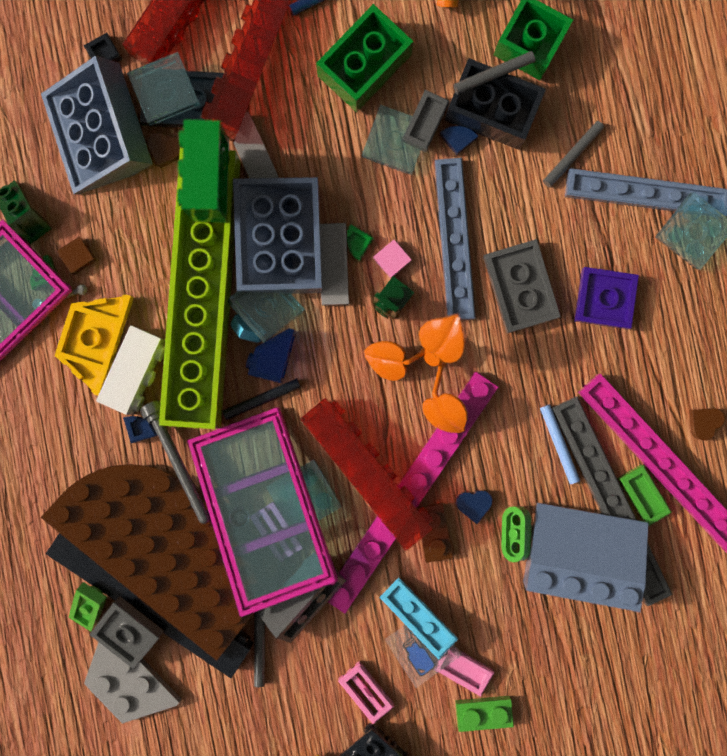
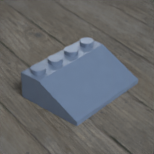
M94 56L41 93L73 194L78 195L131 177L152 165L120 63Z
M318 177L233 179L237 292L321 293Z
M537 502L531 532V551L526 561L523 579L526 591L641 612L646 582L648 522Z

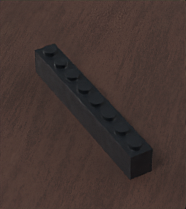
M60 533L46 552V555L92 586L99 588L116 601L119 596L164 630L163 633L229 678L233 677L253 645L250 636L243 630H240L216 661Z

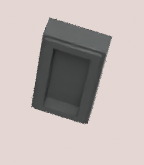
M425 90L404 133L402 142L427 152L450 101Z

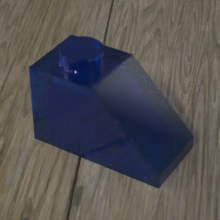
M288 328L257 346L254 353H249L246 362V368L249 369L248 375L283 384L297 332L294 329Z

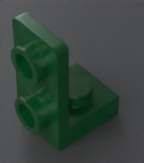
M16 181L0 189V210L8 225L30 245L52 229L49 222L30 205L21 186Z
M393 276L383 290L374 295L373 303L375 304V310L386 319L389 316L395 319L415 292Z

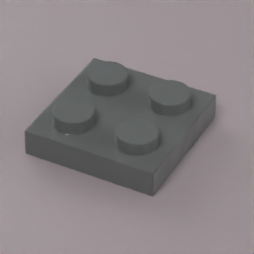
M119 596L89 635L134 669L160 638L164 630Z

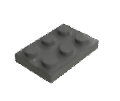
M537 239L483 256L506 334L561 317Z

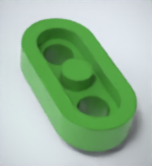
M522 506L509 507L502 516L501 549L504 557L510 562L526 560L531 551V515Z

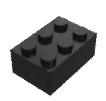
M468 58L459 81L492 67ZM506 74L459 95L454 92L445 121L466 127L477 134L520 150L526 140L546 89L513 75Z

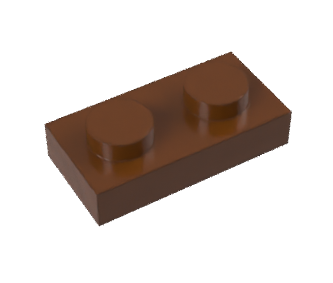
M443 503L417 507L416 513L425 562L429 563L453 558Z

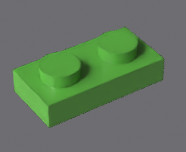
M82 582L76 589L68 618L92 632L99 622L107 596L99 588Z
M510 696L455 700L459 732L514 727Z

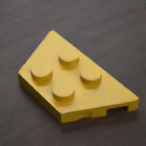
M122 295V297L102 298L91 302L71 303L54 356L64 365H67L71 372L92 390L91 392L94 395H99L112 367L134 299L133 296Z

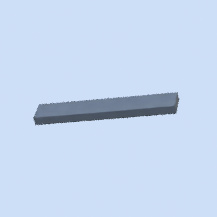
M462 158L435 160L434 165L447 317L459 314L461 320L475 319Z
M572 168L568 170L565 197L719 218L727 217V189Z

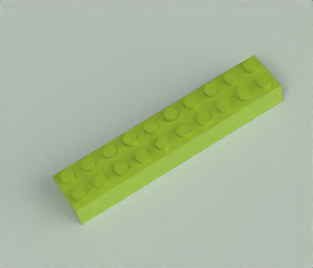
M180 148L179 159H183V148ZM229 150L227 223L193 222L181 207L178 206L176 195L159 426L203 429L221 428L235 240L233 179L240 178L241 160L234 150ZM179 174L177 191L179 188H182V177H179Z

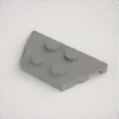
M98 642L84 684L121 723L175 707L180 703L182 699L143 658L132 669Z

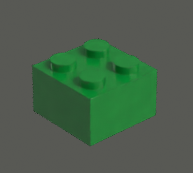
M521 0L501 35L493 56L506 62L532 51L535 56V62L519 70L541 80L573 19L538 0Z

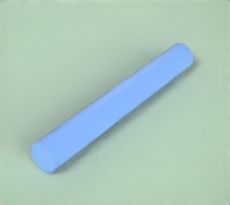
M545 405L540 410L569 484L577 483L580 479L551 405Z

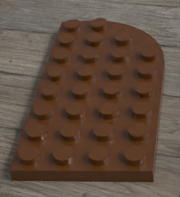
M134 464L116 465L97 470L72 484L40 517L216 661L253 615L251 613L240 617L211 518L206 524L200 523L180 481L164 471ZM201 498V500H202V502H203V504H204V506H205V508H206V510H207V512H208V514H209V511H208V508H207V505H206V501ZM224 516L233 547L253 540ZM264 548L237 557L250 601L269 594L288 569L286 565Z

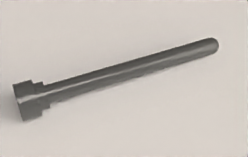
M159 400L150 402L141 407L139 411L143 419L153 425L199 522L206 524L209 522L210 516L166 426H159L161 403Z

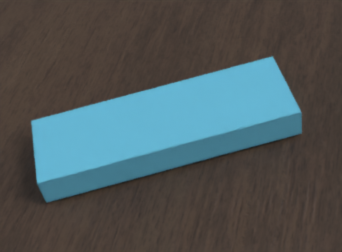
M400 578L379 597L438 660L459 639Z

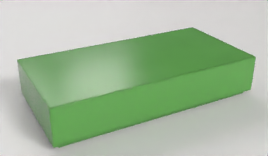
M640 464L617 478L642 520L648 522V526L672 513L644 465Z

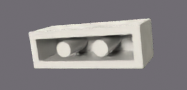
M130 325L96 402L125 415H133L135 411L138 412L145 400V397L142 395L146 387H150L155 379L156 372H154L157 362H161L164 358L165 340Z

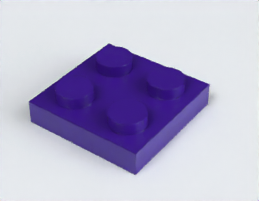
M589 267L582 268L574 322L626 330L631 329L639 275Z

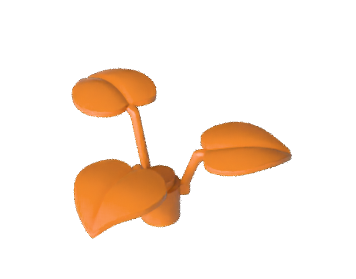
M459 314L432 319L424 323L419 331L420 342L424 348L409 359H404L405 351L400 345L390 341L376 342L365 349V358L373 370L380 377L390 381L403 378L407 372L405 365L413 363L422 356H424L426 363L430 366H438L432 391L433 398H428L423 402L424 415L433 426L445 432L462 433L465 431L468 413L464 403L452 394L444 393L440 396L438 394L443 368L446 366V363L456 362L464 352L465 336Z

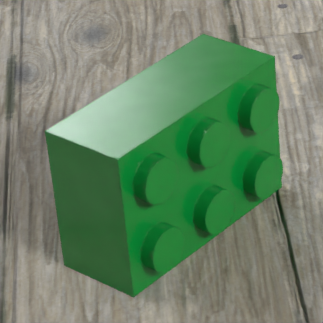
M372 4L317 61L318 77L357 113L412 56L414 41L378 7Z
M184 120V130L179 131L180 148H183V159L178 161L179 177H182V188H179L177 191L178 206L181 207L193 222L227 223L229 138L220 120Z

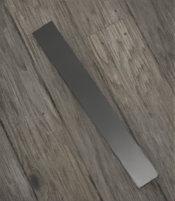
M575 396L552 407L559 427L601 514L636 520L578 397ZM647 542L646 582L643 602L645 605L650 606L673 594Z

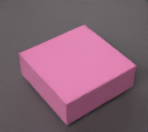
M395 240L391 241L373 257L390 279L411 262L410 257Z

